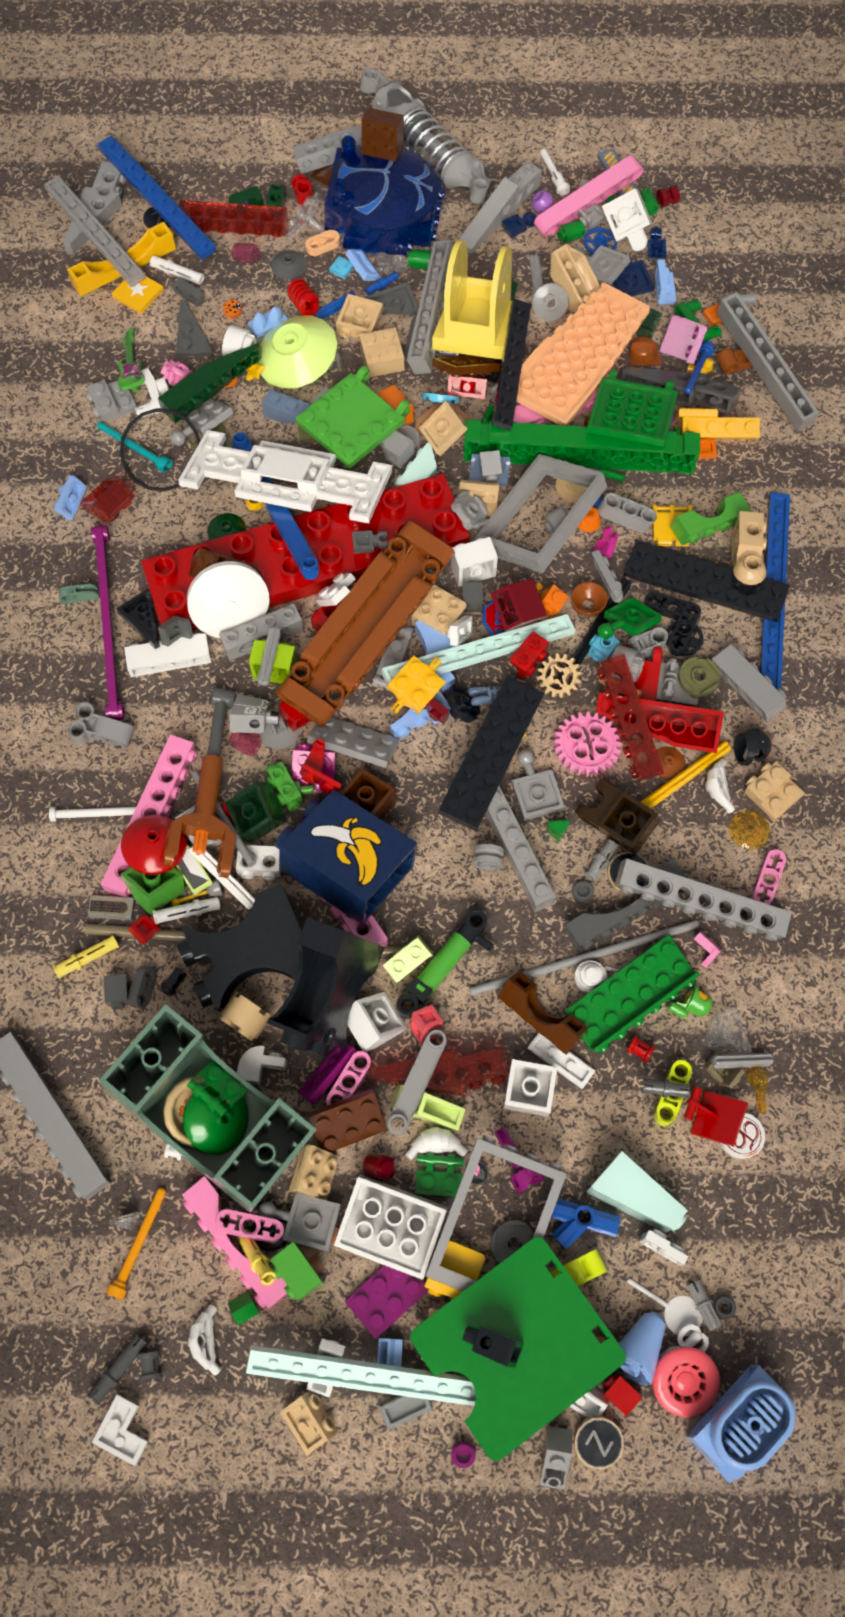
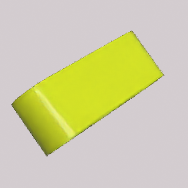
M684 1060L676 1061L670 1067L666 1079L675 1083H689L692 1074L690 1064ZM675 1068H682L685 1072V1077L677 1076ZM660 1095L654 1111L656 1123L660 1126L670 1125L678 1115L683 1097L674 1099L669 1096L665 1098ZM661 1109H665L670 1113V1120H664L660 1116Z

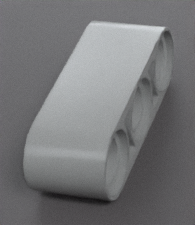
M615 493L606 494L597 507L598 514L601 517L640 533H646L657 519V514L653 509Z

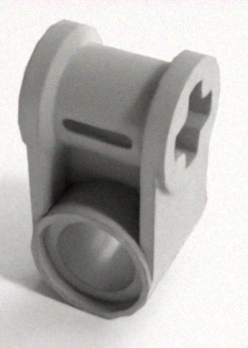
M657 627L633 636L627 641V644L632 649L638 650L639 655L645 659L653 654L654 647H662V650H664L668 633L664 628ZM655 638H659V639H661L662 641H661V642H657V641H655L654 639H655Z

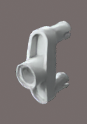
M148 368L141 370L145 378L143 384L147 385L151 400L144 405L135 407L137 416L142 412L160 408L158 397L170 389L166 379L162 377L155 380Z

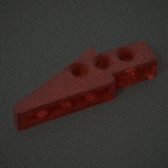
M503 1048L458 1057L457 1049L442 1052L425 1091L466 1097V1087H469L470 1090L482 1088L483 1083L492 1082V1085L504 1083L505 1078L509 1077V1071ZM416 1058L369 1068L370 1081L395 1086L404 1085ZM485 1065L489 1067L490 1073L481 1075L478 1072V1067ZM459 1070H464L467 1072L468 1078L459 1080L455 1074ZM437 1075H442L445 1077L446 1082L443 1085H437L433 1079Z

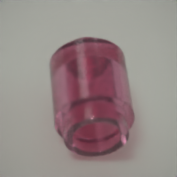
M238 243L232 247V258L240 263H255L260 258V249L257 248L256 244Z
M232 732L229 738L230 746L247 756L251 755L254 757L262 742L258 741L257 737L250 733Z

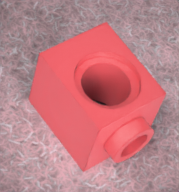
M433 1005L412 1012L410 1029L421 1045L430 1031L442 1029L443 1020ZM434 1035V1036L431 1037L430 1041H431V1040H434V1039H436V1038H438V1037H440V1036H439V1035Z

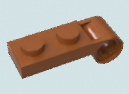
M727 348L716 356L724 374H731L753 367L742 349L733 352L731 348Z

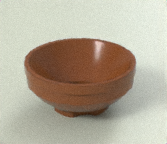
M584 582L577 585L571 594L573 609L585 617L599 615L605 609L608 601L605 589L594 582ZM589 600L594 606L591 609H586L582 603Z

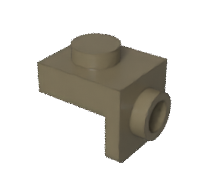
M716 1050L715 1053L711 1056V1058L714 1057V1055H723V1053L721 1051ZM711 1058L703 1066L718 1084L728 1088L736 1086L740 1082L741 1076L745 1073L742 1068H713Z

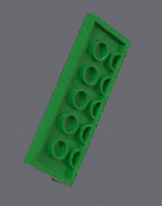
M665 935L564 1009L563 1013L565 1016L573 1014L588 1027V1030L582 1037V1041L590 1052L602 1053L610 1047L609 1043L614 1039L619 1040L626 1036L628 1033L626 1030L630 1027H637L645 1021L644 1017L646 1015L658 1012L662 1008L661 1004L665 1001H672L680 995L679 991L681 989L693 986L697 982L696 978L700 976V973L693 971L670 935Z

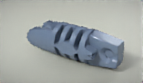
M501 687L469 688V695L474 697L471 700V704L473 706L492 705Z

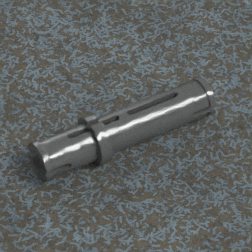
M136 1334L108 1371H104L101 1374L102 1378L87 1396L90 1399L92 1398L94 1403L100 1405L113 1387H117L119 1384L117 1381L148 1343Z

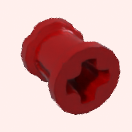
M635 1035L626 1052L628 1054L633 1053L643 1059V1063L646 1064L656 1046L648 1045L640 1040L638 1035Z

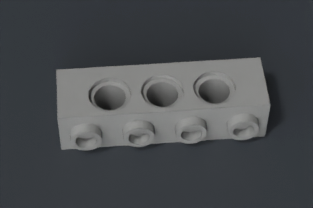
M361 124L293 146L301 174L362 155Z
M291 604L220 633V641L229 661L250 653L254 640H267L269 629L272 627L280 629L279 640L303 631L302 619L295 605Z

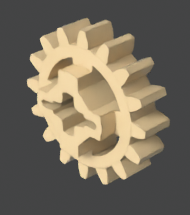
M557 653L556 659L548 656L549 662H542L545 666L544 669H538L542 676L537 677V679L543 680V683L539 686L541 688L546 687V694L552 691V697H556L558 693L560 698H564L565 693L571 696L572 689L578 690L576 683H582L578 676L583 675V672L577 671L581 667L580 664L574 665L576 659L572 657L568 660L567 654H564L563 658H561V655ZM558 662L567 663L569 666L561 668ZM551 668L550 676L547 677L548 671ZM558 671L564 673L562 676L563 680L556 679ZM573 675V680L570 684L569 679L570 676ZM557 683L562 689H554L551 685Z

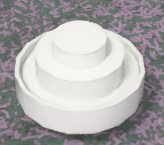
M596 961L582 962L574 974L576 986L584 993H588L607 979L605 968Z

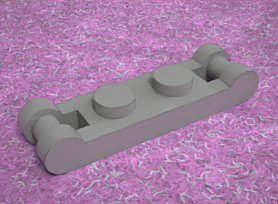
M403 627L399 635L405 636L404 640L398 639L396 636L386 649L377 673L374 676L373 687H387L385 680L382 679L381 670L384 667L403 662L414 628Z

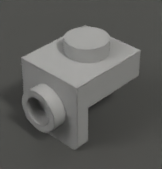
M596 203L585 211L581 208L577 210V220L582 221L588 231L596 228L607 219L605 213Z

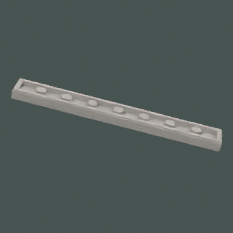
M60 176L44 184L47 192L130 287L146 279L145 273Z

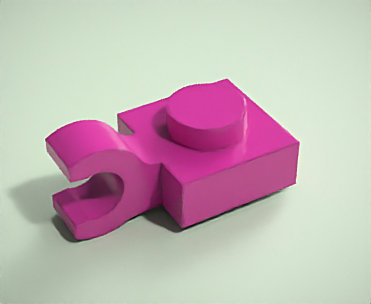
M612 526L604 528L602 539L596 541L593 552L599 550L602 557H612L616 540L618 539L619 534L617 532L611 534Z

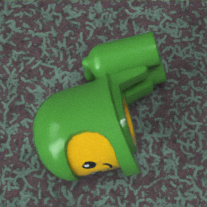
M694 984L686 994L683 1002L668 1001L665 1008L681 1018L688 1017V1012L702 1017L710 1012L713 1000L710 995L700 991L699 987Z

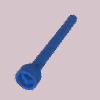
M711 341L702 342L699 350L700 356L684 390L686 394L692 392L706 359L713 355L715 345Z

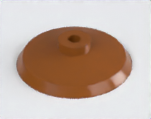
M662 747L653 753L651 767L658 776L672 779L685 769V759L677 749Z

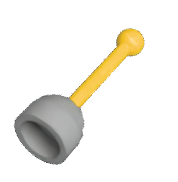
M218 879L212 880L213 884L207 887L206 890L196 895L192 894L180 899L175 898L172 900V905L178 906L182 902L205 894H209L212 897L224 895L221 883Z

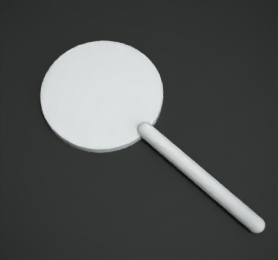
M627 1280L630 1285L666 1307L664 1313L665 1321L673 1333L677 1334L684 1325L690 1323L700 1328L703 1318L699 1310L696 1311L695 1308L697 1306L692 1298L678 1296L667 1303L635 1281ZM689 1330L684 1336H690L694 1330Z

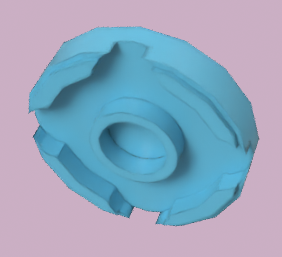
M422 392V400H427V397H429L428 400L444 403L445 401L451 403L454 400V404H458L460 401V396Z

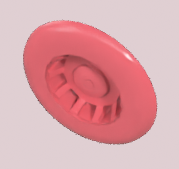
M692 1347L673 1349L666 1353L657 1363L652 1381L654 1394L660 1405L669 1413L679 1417L698 1416L706 1412L717 1399L720 1390L718 1368L710 1356L699 1349ZM698 1372H702L703 1376H699ZM698 1391L699 1393L694 1397L693 1394ZM684 1396H690V1399H684Z

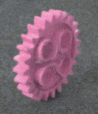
M587 711L586 717H583L582 713L579 712L578 718L571 715L570 721L564 719L563 725H559V732L555 733L556 740H554V746H556L555 754H560L558 761L564 760L563 767L571 766L570 773L576 769L577 776H580L583 771L586 777L589 776L590 772L596 777L598 770L604 774L606 767L612 769V763H617L618 758L616 756H620L621 753L619 749L622 743L618 742L621 735L616 734L617 727L611 728L612 721L605 723L606 716L598 719V713L591 717L590 712ZM590 731H598L599 735H593ZM570 735H578L579 739H573ZM588 744L591 745V747H590V753H591V756H592V758H593L594 760H591V759H590ZM602 749L605 753L599 754L596 750ZM577 753H581V754H583L585 757H584V758H579V757L576 756V754H577Z

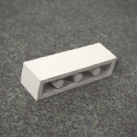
M193 633L191 639L181 637L170 646L162 645V642L159 640L160 647L157 649L149 643L132 644L129 647H124L127 669L131 677L211 663L206 633Z

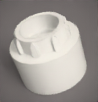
M230 325L224 336L222 356L255 345V336L251 335L250 330Z

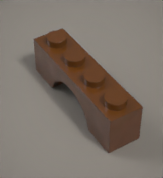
M517 972L508 979L498 998L554 1044L558 1050L567 1055L578 1045L588 1027L573 1014L558 1017L548 1013L541 1006L537 998V984L523 972Z

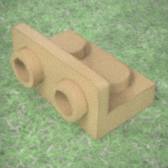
M312 1391L306 1392L280 1412L306 1455H309L338 1433L333 1419L327 1415L320 1398Z

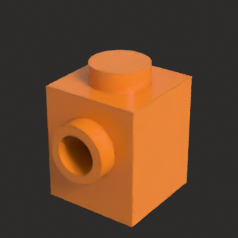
M554 584L543 590L540 594L548 617L560 612L569 597Z

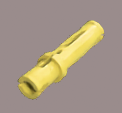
M112 935L76 955H70L71 958L54 965L53 969L60 979L76 969H82L81 966L119 948V945Z
M237 1236L236 1239L249 1259L252 1271L257 1273L263 1285L272 1284L275 1281L276 1275L269 1266L270 1261L267 1256L262 1254L254 1239Z

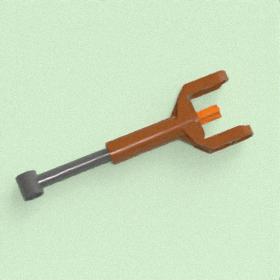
M214 687L212 690L210 705L215 707L208 753L202 758L194 812L184 814L171 822L167 831L163 865L172 867L174 858L178 854L182 831L183 834L195 836L192 852H195L196 855L205 854L207 839L221 840L216 871L218 876L222 878H228L230 875L236 836L228 825L218 819L215 814L223 760L220 757L226 711L231 709L234 701L235 692L218 687Z

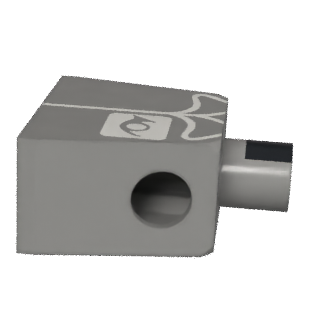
M237 694L230 712V732L263 733L267 723L279 724L280 712L269 711L268 700Z

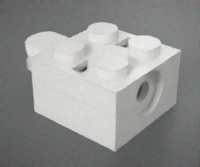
M635 188L602 206L616 241L627 237L634 251L643 250L647 246L648 240L643 229L651 225L652 221L639 189Z

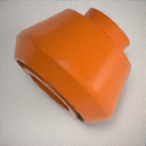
M592 507L578 525L580 530L593 532L600 527L602 519L596 508Z

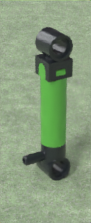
M474 909L467 913L465 920L417 978L415 977L407 986L406 993L397 999L396 1010L401 1018L411 1019L412 1012L418 1010L419 1004L424 1006L428 1002L436 988L475 941L487 951L493 948V943L481 935L487 925V917L483 911ZM478 919L482 924L475 927L470 924V921ZM406 1002H410L414 1007L410 1011H405L401 1006Z

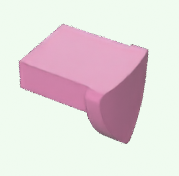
M701 931L694 940L710 953L701 964L707 968L722 949Z

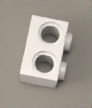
M246 845L256 861V864L252 867L243 865L245 860L239 850L237 851L236 871L238 875H241V878L253 879L254 876H262L265 880H275V877H281L279 849L275 846ZM268 861L276 862L272 867L265 866Z

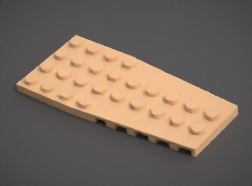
M602 283L601 288L597 292H593L589 300L585 304L582 303L574 315H569L566 323L563 326L559 325L555 329V333L551 337L548 336L522 364L516 402L558 425L568 426L597 391L602 377L608 375L649 314L650 306L606 283Z

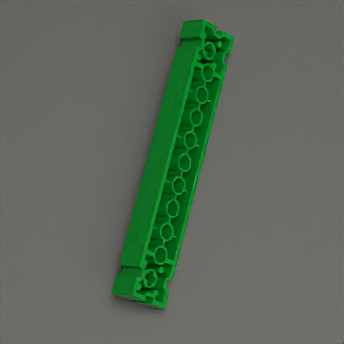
M483 418L481 421L466 420L468 429L465 431L464 461L471 462L472 454L499 450L500 456L510 457V464L531 465L536 457L541 454L578 466L582 465L585 468L664 473L677 471L682 474H694L696 462L700 455V433L688 431L681 435L680 429L669 430L665 447L589 433L587 432V427L513 422L511 430L507 431L492 426V421H489L488 418Z

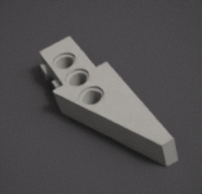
M102 161L92 188H84L80 200L102 225L122 207L120 197L122 195V186L126 184L127 179L111 162ZM73 220L63 241L66 253L69 255H75L89 240Z
M527 161L510 178L506 176L503 178L458 239L466 242L467 251L470 254L502 226L503 220L513 216L517 212V207L540 187L542 173L540 168Z

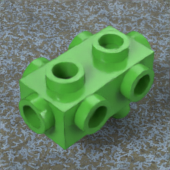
M282 762L271 764L266 768L269 776L266 780L270 788L276 789L278 792L276 795L278 802L281 806L285 805L288 811H295L303 804L302 795L314 793L313 785L300 786L299 781L293 782Z

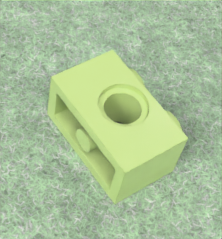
M417 935L387 959L383 966L397 983L432 955V951L421 937Z

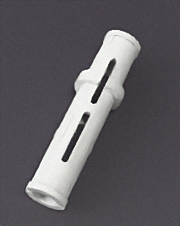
M156 255L152 256L150 260L151 267L160 269L167 275L173 274L198 285H201L205 276L203 273L178 265L173 260H165Z
M216 896L200 901L195 899L191 903L153 910L154 922L159 924L193 915L198 917L202 913L220 910V902Z

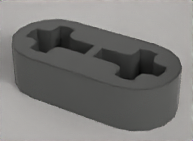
M178 278L172 284V289L176 294L195 306H199L204 300L202 292L187 281Z
M141 966L136 970L128 996L131 1007L145 1008L148 1006L156 982V971L152 967Z

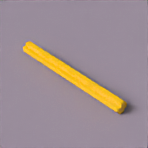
M723 741L718 745L717 753L708 752L640 802L650 809L730 752L731 746L727 741Z

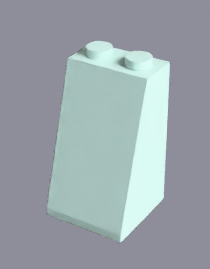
M622 1151L586 1191L591 1196L665 1233L670 1230L673 1232L676 1229L678 1230L687 1220L684 1215L688 1210Z

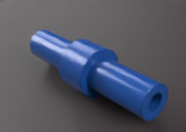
M393 272L385 278L377 279L376 283L365 288L366 294L370 295L379 289L383 290L388 287V284L399 278L397 272Z

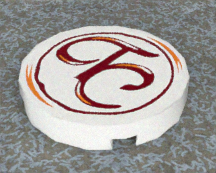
M745 1113L735 1146L732 1147L722 1143L721 1146L732 1157L738 1159L751 1158L758 1154L764 1146V1128L757 1118Z

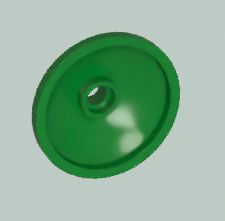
M207 1090L212 1096H214V1097L216 1098V1096H215L214 1094H212L209 1090ZM192 1094L185 1105L183 1113V1127L189 1142L196 1149L207 1154H222L236 1147L244 1137L249 1121L248 1107L244 1097L232 1109L223 1103L229 1109L225 1114L226 1119L223 1123L221 1121L222 1116L216 1111L212 1112L205 1101L200 1097L197 1099Z

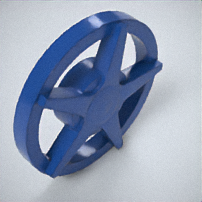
M597 227L585 234L584 247L593 255L600 245L609 248L607 244L614 240V246L611 249L616 250L618 241H616L611 230ZM597 232L594 239H587L589 235ZM600 232L606 233L611 237L607 238L605 235L600 234ZM587 242L594 245V250L589 247Z

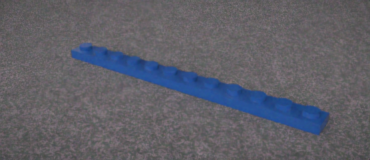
M771 492L768 506L765 563L767 573L765 578L786 584L790 494ZM785 603L778 622L767 619L762 620L760 673L763 676H768L776 689H781Z

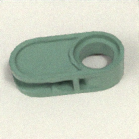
M94 584L65 586L59 589V601L63 604L99 599V589Z

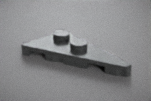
M409 282L363 297L383 303L382 313L417 315L418 305Z
M180 300L176 355L213 356L212 349L186 301Z

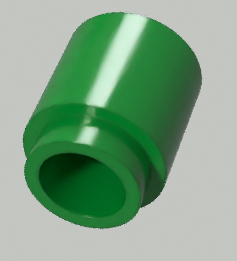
M580 220L571 221L559 226L557 237L564 244L580 239L585 234V227Z
M417 249L409 251L408 266H412L413 269L427 270L431 251Z

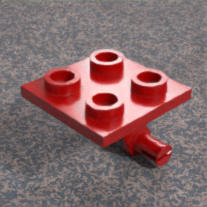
M317 739L313 742L312 750L302 765L299 774L302 775V780L309 784L314 782L320 785V789L329 794L333 790L338 791L342 784L322 774L325 742L323 739Z
M693 1087L690 1099L686 1101L687 1108L683 1116L684 1119L693 1121L695 1112L697 1113L690 1133L734 1147L748 1103L704 1091L701 1103H698L703 1090Z

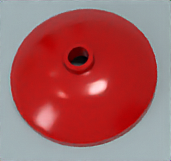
M149 815L137 819L128 826L121 839V852L124 860L132 869L143 874L157 875L170 871L181 862L187 849L186 835L182 831L178 854L174 858L172 867L162 864L167 831L171 822L174 821L173 819L162 815ZM150 836H156L155 839H149Z

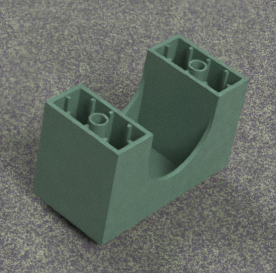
M166 1004L99 1080L109 1096L249 1213H251L317 1130L280 1098L277 1101L270 1099L233 1071L207 1046L203 1040V1035ZM212 1060L248 1090L244 1096L249 1112L246 1133L236 1147L222 1154H207L194 1147L179 1143L170 1135L165 1125L163 1112L166 1098L174 1085L185 1078L197 1076Z

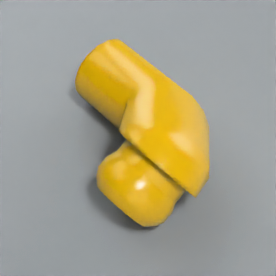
M707 358L700 373L707 374L711 372L714 368V361ZM688 364L687 372L692 373L695 365Z

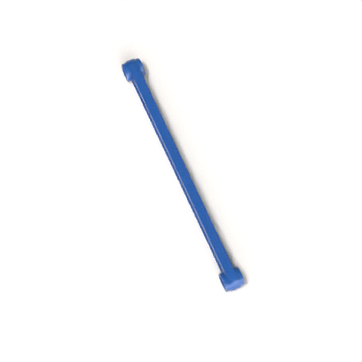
M237 433L233 436L232 445L234 449L251 452L253 445L245 433ZM263 476L261 482L274 484L270 477ZM263 503L303 577L307 580L316 579L319 575L318 561L289 509L279 505Z

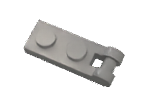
M599 550L591 552L594 566L612 601L615 603L621 602L624 599L622 585L617 581L614 571L609 570L608 567L610 565L607 557H602Z

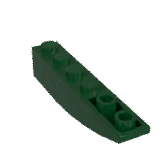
M255 344L234 351L192 372L158 397L160 408L171 409L187 417L191 411L199 408L203 402L213 397L224 386H228L233 379L242 375L250 366L258 363L261 359L260 346ZM165 413L175 424L182 420L172 413Z

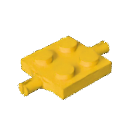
M413 656L391 680L386 688L397 698V701L390 707L391 711L394 710L393 713L397 714L403 706H406L419 715L429 701L446 683L434 671L442 663L440 659L438 660L437 657H434L429 665Z

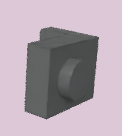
M175 615L158 627L162 645L170 646L181 637L188 639L193 637L190 621Z

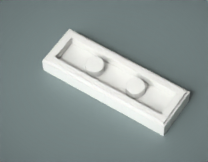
M540 1033L537 1034L527 1048L548 1065L558 1067L557 1071L581 1089L584 1088L595 1073L593 1068L571 1052L565 1055L562 1051L558 1050L554 1044Z

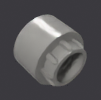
M618 644L608 666L607 678L616 679L627 684L629 681L637 682L643 669L644 657L639 655L638 650Z

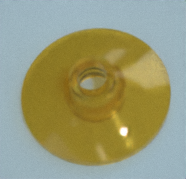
M740 811L729 821V836L737 846L743 849H759L770 838L771 830L768 821L756 811ZM747 825H752L754 830H749Z

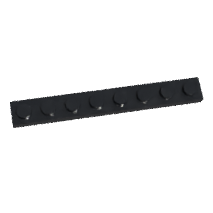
M515 298L511 302L492 419V426L510 431L513 426L531 304Z

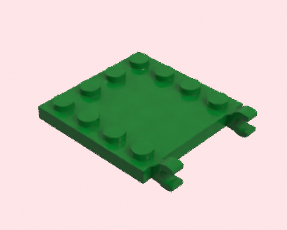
M610 370L608 378L602 377L587 432L665 447L678 391L673 390L675 381L667 380L665 388L617 380L618 371Z

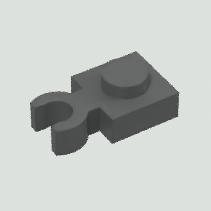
M372 530L352 532L354 554L374 552V547L380 549L388 548V541H380L381 539H387V532H379L377 535H373Z

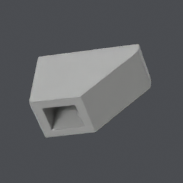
M547 1427L540 1486L565 1489L572 1456V1430Z

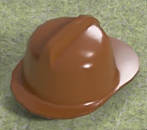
M641 336L632 341L628 351L631 365L658 366L662 364L657 344L650 338Z

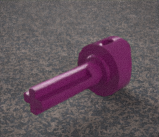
M505 1126L494 1132L503 1148L505 1144L517 1148ZM510 1162L516 1172L509 1180L518 1195L526 1190L529 1184L538 1185L545 1180L542 1174Z

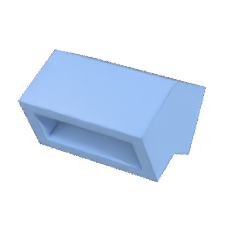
M379 1338L377 1364L401 1367L403 1340Z

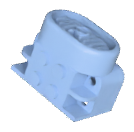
M751 1364L686 1437L716 1470L731 1483L733 1480L741 1478L747 1471H753L764 1466L790 1437L796 1421L795 1405L788 1394L759 1364Z

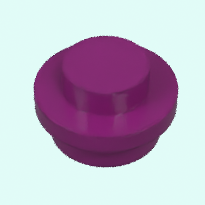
M460 1441L453 1446L451 1458L457 1467L468 1468L475 1461V1449L469 1442Z

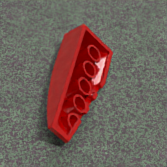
M599 693L596 713L606 716L608 719L674 747L717 753L724 717L723 711Z

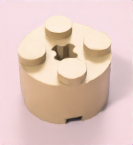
M235 991L221 1011L219 1019L233 1029L236 1026L240 1027L238 1032L253 1041L254 1038L257 1039L262 1033L271 1015Z

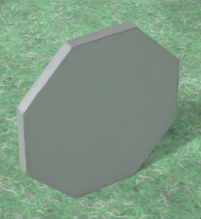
M280 715L279 724L267 723L265 731L258 734L263 745L281 751L296 744L302 728L293 732Z

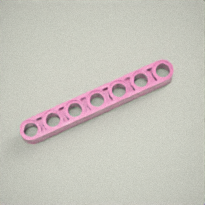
M632 155L626 157L541 213L535 219L534 225L547 238V235L556 233L559 226L578 219L577 210L580 208L585 211L594 203L599 205L609 196L614 195L637 180L642 175L644 168Z

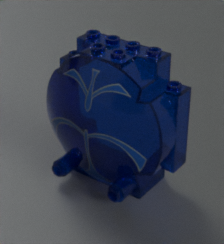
M349 135L345 136L341 141V148L337 147L325 200L324 230H335L338 233H343V248L356 249L367 253L407 259L408 252L412 251V246L431 248L432 241H436L437 230H434V227L438 228L440 216H437V214L440 215L442 202H439V200H443L445 188H441L442 180L438 179L432 165L424 161V157L413 149L403 146V151L397 161H391L361 154V148L356 149L355 139Z

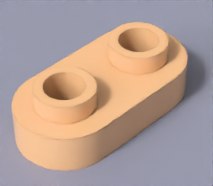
M327 230L308 238L305 243L307 253L311 256H318L337 248L340 244V235L335 230Z

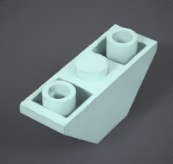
M429 442L418 450L416 458L413 462L410 461L404 474L398 476L395 482L396 487L437 475V465Z

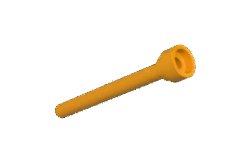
M161 1187L157 1190L116 1281L114 1280L112 1284H109L106 1294L120 1300L124 1299L127 1292L125 1290L127 1287L125 1283L165 1197L166 1190Z

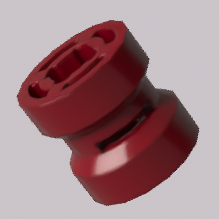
M676 185L669 186L668 189L662 188L657 190L656 199L660 207L664 208L668 204L674 205L680 202V192Z

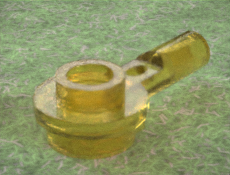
M752 1067L748 1073V1082L756 1091L758 1113L768 1112L765 1099L768 1076L763 1068Z

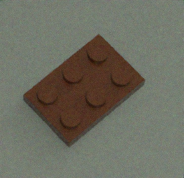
M473 355L433 358L432 366L439 368L440 372L451 373L452 377L458 378L462 377L463 374L468 376H477V373L491 375L492 372L500 371L501 365L485 357Z
M373 1089L307 1113L311 1125L317 1129L314 1134L319 1148L328 1152H333L387 1131Z

